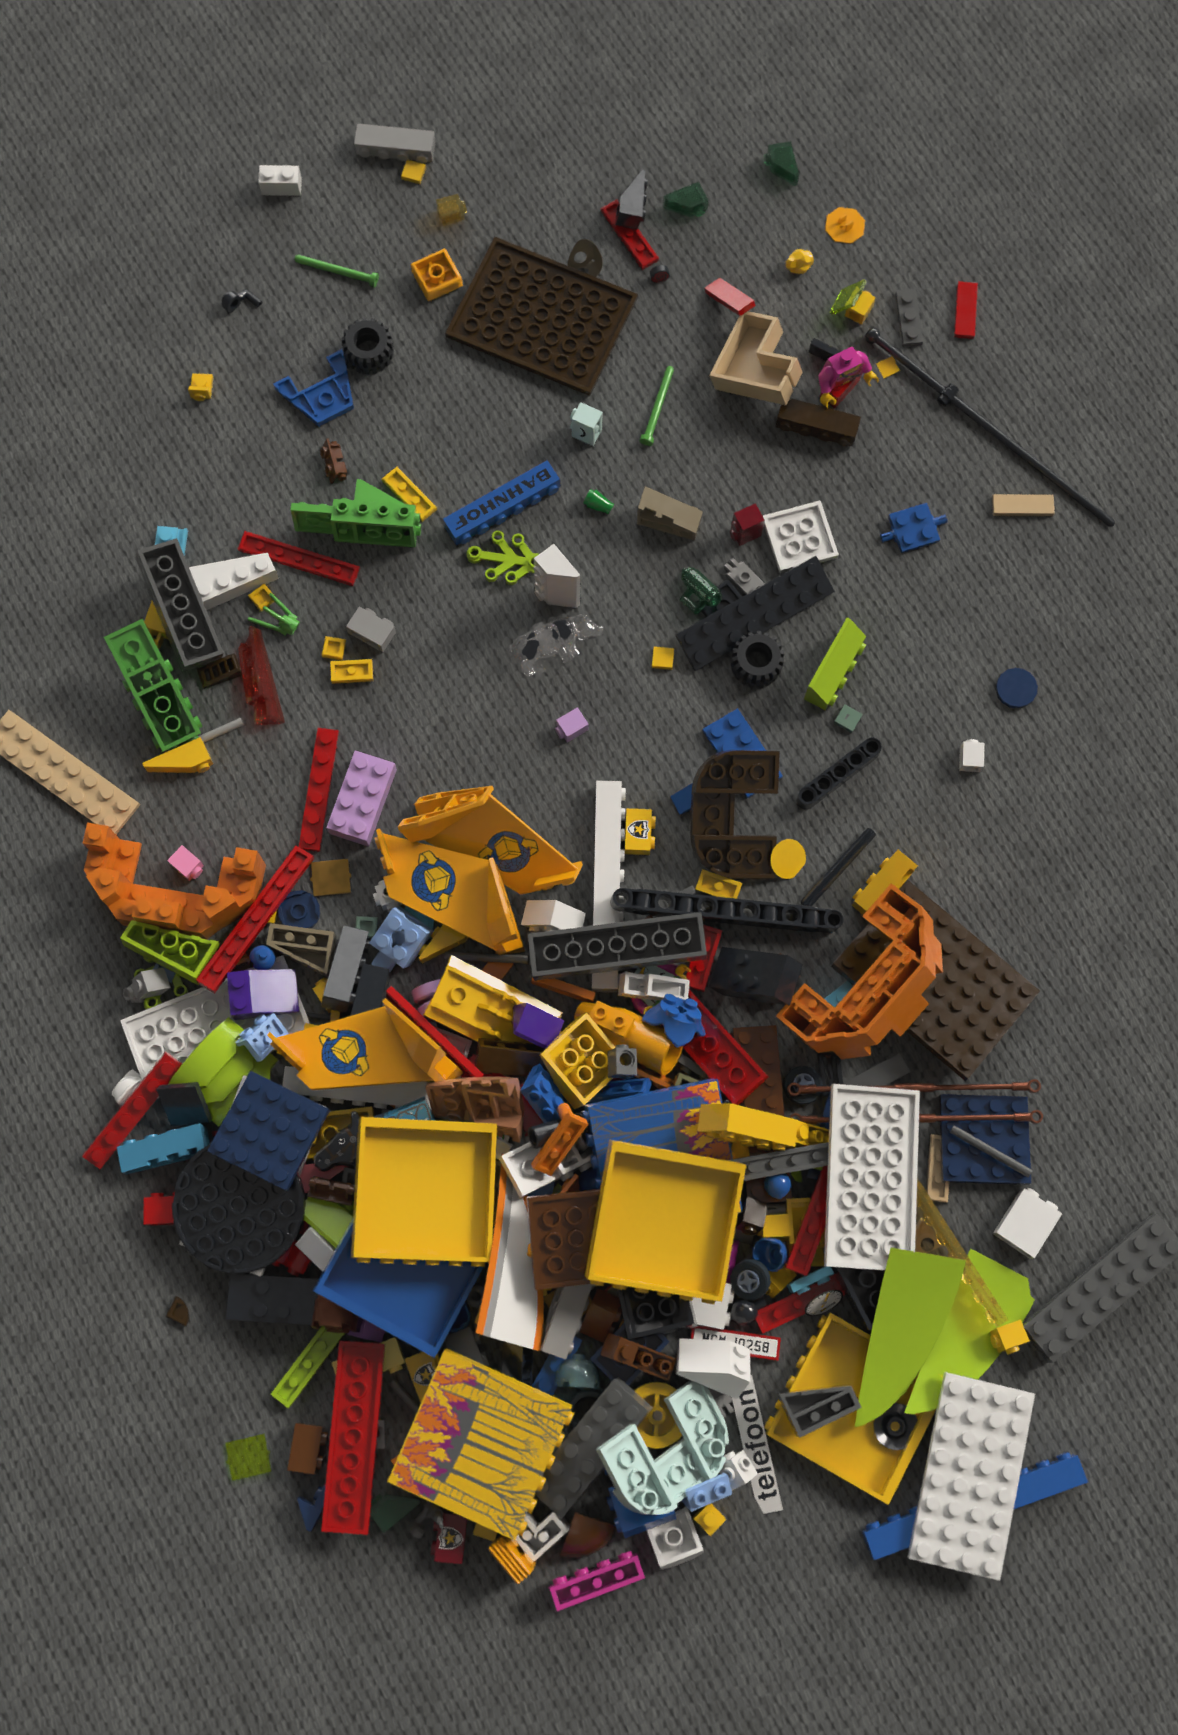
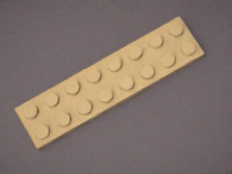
M8 710L0 719V756L94 824L109 826L117 835L140 806L136 800L12 711Z

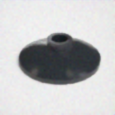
M894 1403L886 1412L874 1419L873 1423L874 1433L878 1441L883 1446L892 1450L904 1449L918 1421L915 1414L904 1413L907 1406ZM898 1422L900 1425L899 1430L893 1431L891 1424Z

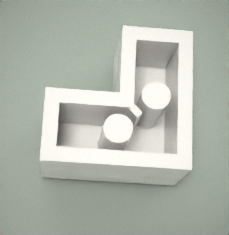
M527 900L521 925L529 928L531 933L583 927L586 913L557 900Z
M553 1511L540 1523L531 1513L527 1512L524 1521L528 1522L523 1535L518 1534L515 1540L534 1562L568 1532L571 1525L565 1518L561 1519Z

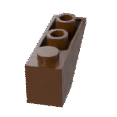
M611 1333L607 1334L600 1354L667 1381L670 1379L676 1359Z

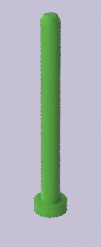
M296 255L294 259L297 263L369 282V285L372 287H376L379 279V274L375 272L370 275L301 255Z
M668 366L665 370L645 434L641 435L639 440L641 444L653 445L654 438L652 436L674 371L672 366Z

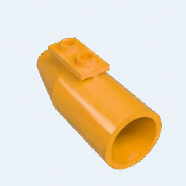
M598 1000L596 1003L583 1001L576 1009L574 1020L587 1013L614 1046L625 1044L629 1045V1048L637 1049V1063L661 1075H667L674 1068L681 1055L683 1046L677 1048L665 1035L663 1026H651L642 1022L643 1017L624 1008L608 1006Z

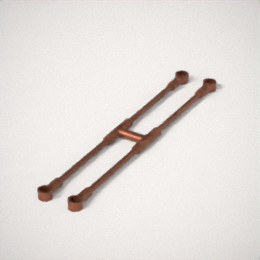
M1033 1079L1029 1082H1012L1011 1084L934 1085L933 1083L867 1087L917 1090L920 1092H934V1090L1011 1089L1012 1091L1036 1093L1041 1089V1083ZM794 1082L787 1087V1092L793 1097L798 1094L831 1092V1086L799 1085ZM1031 1083H1035L1037 1085L1036 1090L1031 1089ZM796 1086L798 1092L792 1093L790 1087ZM919 1110V1123L1014 1120L1015 1122L1030 1121L1033 1124H1037L1043 1120V1114L1039 1110H1033L1030 1113H1013L1011 1115L936 1116L935 1114H920ZM794 1113L789 1117L796 1116L799 1121L808 1124L830 1122V1117L801 1116L798 1113ZM1033 1113L1038 1114V1121L1033 1119Z

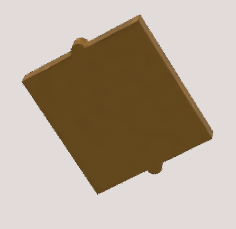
M348 859L311 863L312 877L310 880L313 882L314 897L351 893L350 878L352 875L349 873Z

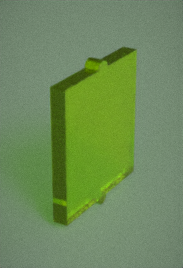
M864 279L843 288L834 301L835 303L829 313L834 315L855 306L867 281Z
M265 1434L225 1443L228 1456L226 1463L229 1464L232 1481L271 1472L270 1451L267 1449Z

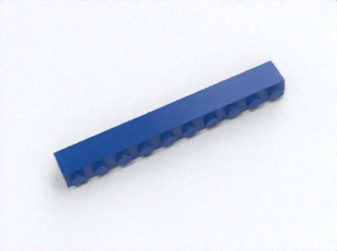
M1065 1452L1057 1455L1058 1460L1049 1463V1460L1046 1459L1035 1463L1036 1468L1028 1470L1027 1467L1021 1468L1014 1509L1088 1483L1078 1455H1070V1452ZM918 1506L908 1509L909 1514L901 1516L900 1513L888 1516V1521L879 1524V1521H874L865 1525L866 1529L862 1530V1534L870 1557L873 1560L910 1547Z

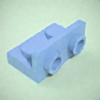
M274 1013L268 1015L261 1014L253 1021L254 1024L240 1033V1038L235 1042L237 1046L245 1045L257 1062L262 1061L274 1049L270 1045L272 1040L267 1036L269 1032L276 1038L289 1034Z
M726 1473L718 1474L714 1478L686 1489V1497L681 1501L692 1512L732 1495L728 1475Z

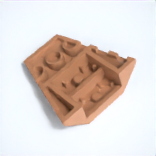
M471 1077L426 1083L425 1088L434 1117L452 1122L497 1124V1136L508 1135L513 1137L512 1141L520 1143L525 1107L518 1078Z

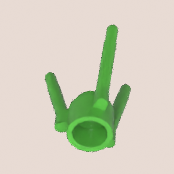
M272 593L269 596L288 616L284 615L282 617L266 606L263 607V610L280 621L278 625L281 628L248 617V621L278 631L285 636L287 633L292 635L300 621L296 620L297 616L291 613Z

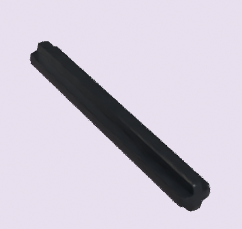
M867 828L801 900L803 906H813L873 840L876 833L871 828Z

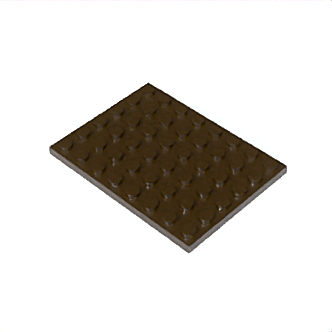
M494 237L445 335L456 342L590 396L638 299V294Z
M907 880L899 890L920 904L932 918L934 935L942 946L943 973L936 974V978L921 994L929 1005L906 1031L966 1081L1040 990L913 883ZM869 923L831 967L854 986L891 944L892 940Z

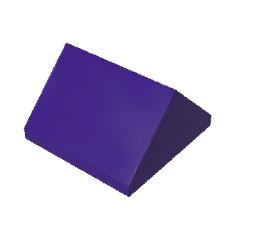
M529 1003L517 1004L513 1007L514 1035L544 1049L559 1035L564 1020Z

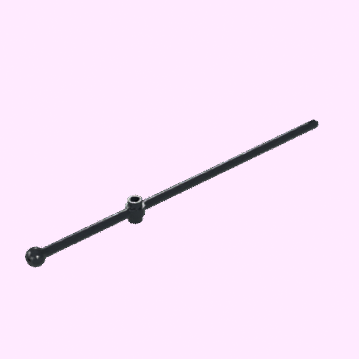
M870 328L865 334L866 341L870 344L876 343L939 393L937 398L939 403L943 406H947L948 403L955 405L1107 526H1114L1115 521L960 400L956 396L959 389L954 384L950 383L944 387L880 337L878 329Z

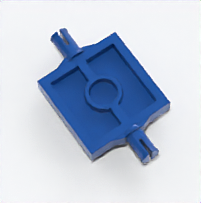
M924 503L889 514L888 519L891 531L880 534L882 543L894 539L899 546L900 552L904 553L939 542L940 537L937 532V525L947 523L948 520L946 515L934 518L928 504Z

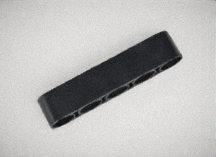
M874 737L866 739L805 785L798 793L797 805L804 810L812 808L869 765L881 752L882 744L880 740ZM872 746L875 748L876 752L871 753L866 749V747ZM856 758L859 760L860 764L854 765L851 763L850 759ZM839 770L843 772L844 776L837 777L834 771ZM818 783H825L828 789H820ZM809 795L812 801L805 802L801 796Z
M503 1341L502 1373L532 1387L533 1349Z

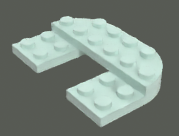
M690 1380L664 1399L684 1438L655 1460H653L635 1424H630L596 1449L616 1488L613 1491L614 1495L626 1508L640 1514L659 1515L668 1513L678 1507L677 1503L686 1497V1489L718 1475L726 1460L724 1452L725 1445H729V1438L725 1420L708 1387Z

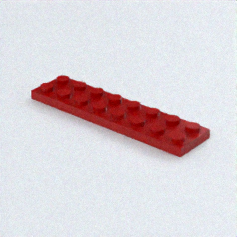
M339 1341L321 1532L369 1534L385 1344Z

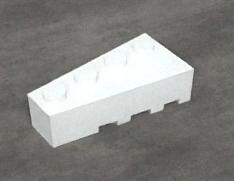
M268 553L189 567L206 610L257 589L262 584L266 585L279 579Z

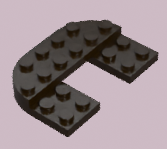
M726 750L708 758L698 769L693 780L691 792L690 840L695 856L709 871L728 878H775V872L771 866V854L777 845V836L734 835L735 793L778 794L780 751Z

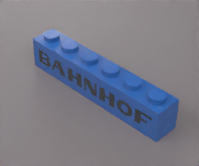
M547 460L443 518L444 527L456 546L460 543L466 544L474 535L486 533L489 527L494 524H502L508 516L521 513L524 507L529 504L535 505L539 503L545 495L555 494L560 488V478Z

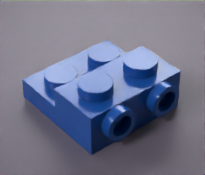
M541 1064L535 1065L531 1069L520 1092L544 1123L559 1119L557 1107L563 1103L565 1097L560 1093L558 1087L550 1078L549 1073L544 1070Z

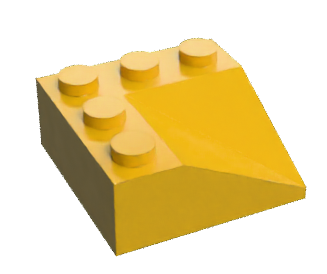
M584 1013L570 1023L540 1054V1057L560 1093L574 1109L584 1106L612 1079L608 1078V1051L614 1049L615 1046L591 1017ZM620 1056V1063L625 1066V1060Z

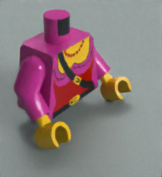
M849 347L827 359L822 371L819 373L821 393H823L820 402L828 408V402L832 405L836 404V399L829 394L830 391L863 375V373H865L863 379L870 387V381L873 378L877 383L879 382V378L871 371L872 367L865 353L855 351L854 347Z

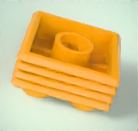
M446 249L411 263V272L427 301H431L463 286L462 277Z
M502 1534L489 1546L491 1554L516 1584H520L521 1581L527 1578L536 1566V1562L530 1559L516 1540H512Z

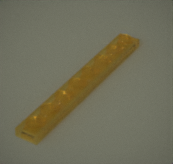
M917 1178L916 1207L922 1209L925 1222L936 1231L935 1237L941 1246L945 1245L949 1252L947 1254L948 1257L966 1260L962 1280L973 1289L972 1295L976 1302L982 1304L985 1308V1315L991 1324H995L996 1327L1008 1321V1318Z

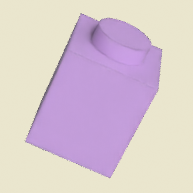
M577 707L556 720L557 727L555 730L561 739L565 738L569 742L588 731L589 724Z

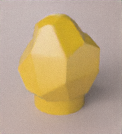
M796 249L786 260V268L793 273L804 274L814 263L812 253L808 250Z

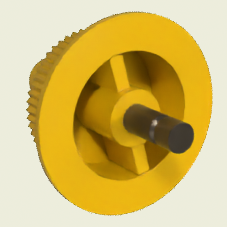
M652 1382L642 1385L635 1390L638 1395L653 1407L637 1428L646 1447L649 1448L668 1447L682 1436L664 1401L676 1389L665 1383Z

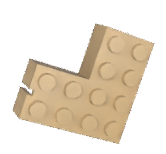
M749 311L739 316L709 375L716 390L787 405L794 391L792 387H796L803 372L797 358L773 353L783 334L778 317Z

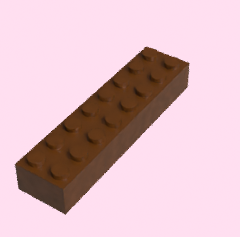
M777 1026L733 1028L731 1036L768 1075V1078L739 1106L784 1116ZM757 1145L748 1147L750 1156L781 1151L774 1150L772 1147L770 1151L759 1150ZM766 1177L744 1181L745 1198L750 1197L768 1204L785 1203L787 1199H792L791 1187L788 1194L782 1199L771 1197L764 1187Z

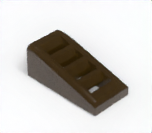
M235 653L197 669L203 689L243 676ZM232 663L233 670L231 671L228 667V664ZM222 666H224L226 671L224 674H222L220 669ZM213 669L217 670L218 677L216 678L214 677ZM204 672H209L211 680L207 681Z

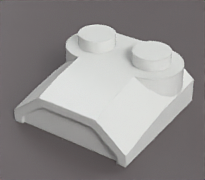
M687 1506L675 1512L676 1520L647 1530L660 1569L674 1567L704 1553Z

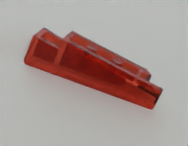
M250 626L248 628L250 635L245 643L241 642L238 648L246 703L251 706L254 705V723L256 725L285 723L262 632L254 626Z

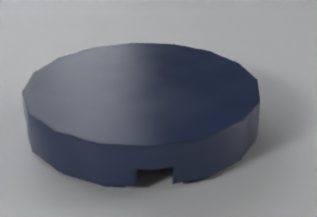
M1008 669L1000 675L996 682L997 697L1004 705L1010 708L1026 707L1032 703L1037 695L1038 685L1036 679L1025 669Z
M303 890L290 892L278 907V918L282 925L312 929L320 917V905L317 899Z

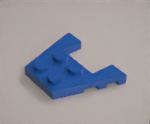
M342 349L326 357L334 375L298 392L289 376L273 383L277 392L317 426H321L354 409Z

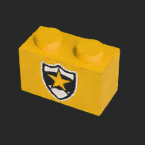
M626 809L624 854L650 855V849L655 848V837H651V829H655L656 816H652V809Z
M421 1352L405 1359L420 1403L425 1396L440 1361L438 1353L435 1358Z

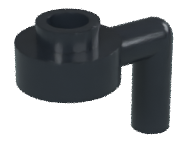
M247 289L239 293L234 291L227 292L222 297V307L229 313H232L245 298L257 308L263 302Z

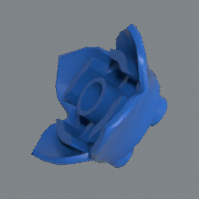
M665 994L660 1003L647 1010L642 1019V1022L651 1026L663 1024L665 1035L677 1048L689 1043L693 1039L695 1032L700 1037L706 1035L701 1021L702 1014L697 1008L698 1003L693 999L685 1000L672 994Z

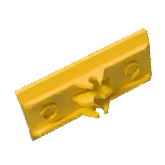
M451 955L444 974L423 1015L478 1042L479 1038L533 1044L513 1034V1007L517 1004L529 1003L560 1019L563 1012Z

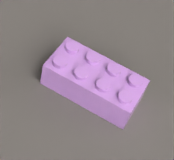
M354 752L326 827L329 834L362 845H370L397 770L395 763L362 752Z

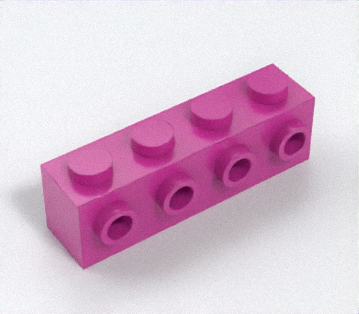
M631 1551L619 1554L618 1560L610 1562L609 1559L596 1563L597 1567L588 1570V1567L576 1570L574 1572L575 1576L566 1578V1575L553 1579L554 1584H551L549 1588L556 1610L565 1609L645 1579L637 1553L632 1554Z

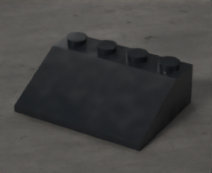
M626 1286V1290L617 1289L628 1340L698 1327L692 1301L680 1299L678 1294L671 1293V1297L657 1295V1291L649 1290L648 1293H641L635 1291V1287Z

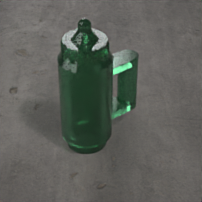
M693 567L682 569L681 579L687 589L680 597V601L695 615L705 605L715 607L721 602L722 594L720 589L698 569ZM693 593L700 599L697 604L689 598Z

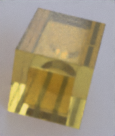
M459 194L436 199L437 211L442 226L465 220L464 213L467 212L465 201L460 200Z

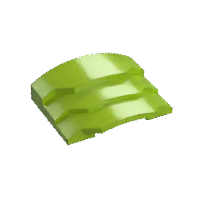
M230 1017L218 1025L197 1046L169 1082V1084L198 1082L212 1116V1121L219 1127L232 1106L242 1077L248 1076L249 1072L252 1071L271 1080V1069L279 1061L269 1053L262 1061L257 1062L245 1045L237 1046L235 1042L240 1038V1033L244 1029Z

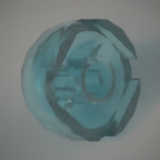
M572 1354L571 1359L563 1360L558 1365L554 1386L599 1389L600 1378L598 1368L592 1361L585 1360V1355Z

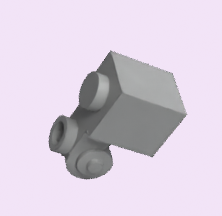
M164 968L140 972L132 979L133 983L123 989V996L125 1000H130L131 1003H142L145 998L162 995L171 988Z

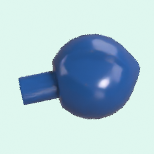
M265 945L255 947L249 956L256 970H269L276 961L275 952Z
M786 1173L767 1176L764 1180V1187L771 1197L782 1199L788 1194L791 1181Z

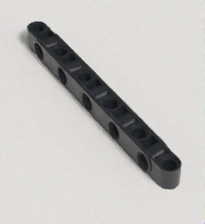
M619 888L613 893L610 900L611 907L619 912L647 916L651 914L657 917L701 912L702 921L804 932L832 933L838 930L844 921L842 913L837 910L813 906L648 889ZM616 896H623L626 899V903L619 904L616 901ZM665 900L669 907L661 908L658 901ZM701 905H708L711 912L705 913L702 911ZM743 909H750L753 916H745ZM786 913H791L795 920L793 922L787 920ZM828 917L835 919L836 926L829 924Z

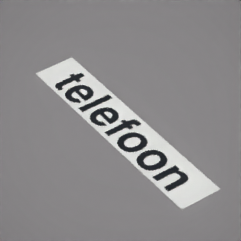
M750 1375L748 1386L738 1399L732 1397L744 1452L758 1473L751 1479L754 1497L762 1512L766 1514L783 1510L753 1377Z

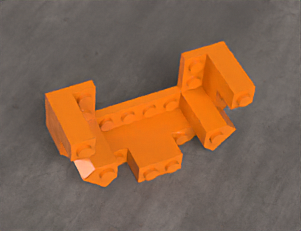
M87 823L83 844L88 849L84 871L87 874L86 877L101 900L109 907L115 918L123 926H128L131 920L158 926L161 929L174 930L181 934L194 935L207 940L216 932L245 914L261 891L266 864L256 850L236 847L234 858L223 857L217 887L205 886L204 895L133 884L142 844L119 839L109 826Z
M893 884L886 888L862 916L867 922L891 939L892 942L838 1005L833 1007L804 983L792 997L790 1006L785 1005L776 1015L798 1038L817 1053L833 1051L841 1060L871 1056V1046L878 1045L890 1030L901 1037L929 1005L921 994L933 982L936 974L943 973L942 946L934 935L933 920L920 904Z

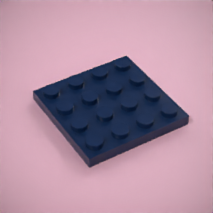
M250 1071L207 1151L288 1191L330 1110Z
M940 1094V1115H1011L1013 1113H1028V1097ZM940 1121L942 1182L1031 1184V1174L1029 1177L1024 1176L950 1133L953 1125L1031 1169L1029 1121Z

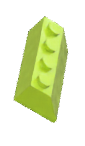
M846 618L811 680L804 700L825 711L828 705L831 707L834 705L838 697L835 694L837 689H843L847 678H845L847 671H853L857 663L854 660L856 655L861 656L866 647V644H864L866 635L851 619Z
M310 1197L305 1200L304 1221L332 1246L337 1248L353 1219L354 1201H352L351 1206Z

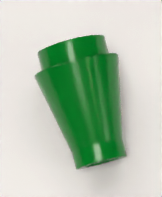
M592 489L589 490L583 502L587 505V508L601 511L608 515L614 506V503L610 502L599 491Z

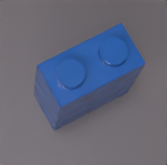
M615 1486L608 1488L610 1496L606 1498L610 1510L615 1509L618 1518H615L614 1522L618 1533L623 1531L625 1538L677 1519L674 1510L659 1515L633 1512L616 1498L613 1493L616 1489Z

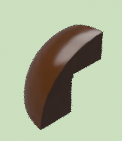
M575 1512L560 1555L569 1558H581L598 1552L611 1540L616 1532V1525L599 1518L594 1519Z

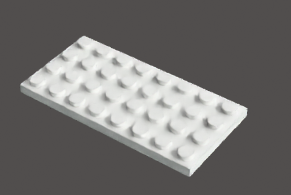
M284 956L277 957L273 967L269 970L289 969ZM226 978L215 994L202 987L120 1021L141 1079L143 1080L165 1051L183 1064L197 1046L228 1017L244 1030L254 1024L255 1018L234 1020L231 1017L228 980ZM299 994L300 1012L276 1015L289 1034L304 1030L305 1023L310 1024Z
M831 1084L824 1266L885 1270L891 1247L915 1251L920 1091Z
M944 1372L908 1553L909 1559L1000 1580L1035 1398L1034 1393Z

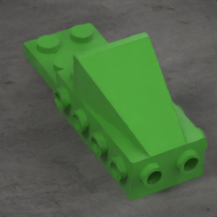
M357 479L354 500L347 498L333 499V506L326 504L313 505L304 502L291 503L290 511L295 531L333 534L334 540L337 542L416 547L417 536H421L420 513L416 512V505L404 504L361 479ZM410 532V535L405 536L404 533Z
M138 620L105 636L104 639L124 675L125 680L122 683L127 692L131 691L135 699L132 702L137 711H142L145 717L142 721L146 729L152 730L154 734L152 740L156 748H161L163 752L166 750L170 751L179 747V744L184 741L188 743L199 738L198 734H201L200 728L203 726L198 716L193 717L190 712L193 706L188 697L183 698L180 692L183 690L179 679H174L173 675H171L170 672L173 671V667L168 659L164 661L144 620Z

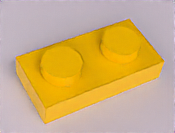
M372 659L330 661L332 684L373 681Z
M702 869L695 889L716 897L737 899L742 883Z

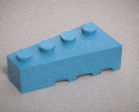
M198 1123L181 1129L169 1130L160 1135H148L139 1141H136V1139L122 1142L123 1145L117 1147L121 1172L127 1175L191 1159L198 1151L210 1144L208 1129Z

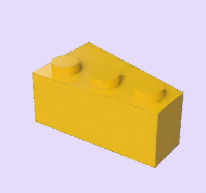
M898 849L890 859L887 857L879 866L881 870L877 875L873 873L867 879L866 883L868 885L864 890L860 888L852 898L855 901L852 906L864 915L890 884L900 889L918 865Z

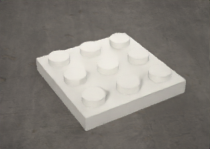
M821 501L763 515L765 519L764 527L779 573L787 572L813 556H817L820 563L838 558L839 554Z

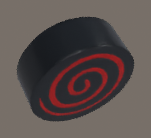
M657 265L649 273L653 283L667 281L670 277L669 269L665 265Z

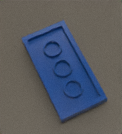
M738 708L702 730L717 753L726 750L766 751ZM779 771V780H780V779L783 777V775H782L781 772ZM744 793L747 799L756 794Z

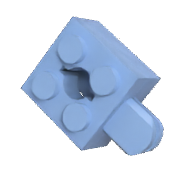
M401 906L392 908L369 942L379 950L371 965L388 968L389 972H391L396 963L402 968L411 966L418 956L420 949L426 944L434 931Z

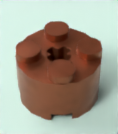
M318 1294V1298L315 1299L312 1328L318 1330L319 1326H325L327 1332L349 1333V1330L356 1333L358 1316Z

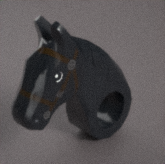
M356 1111L351 1112V1124L340 1130L314 1156V1165L320 1171L326 1172L335 1166L341 1165L354 1166L356 1177L358 1123L360 1118Z

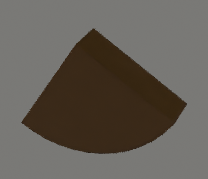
M176 1296L166 1317L187 1326L189 1310L186 1307L187 1305H185L186 1303Z

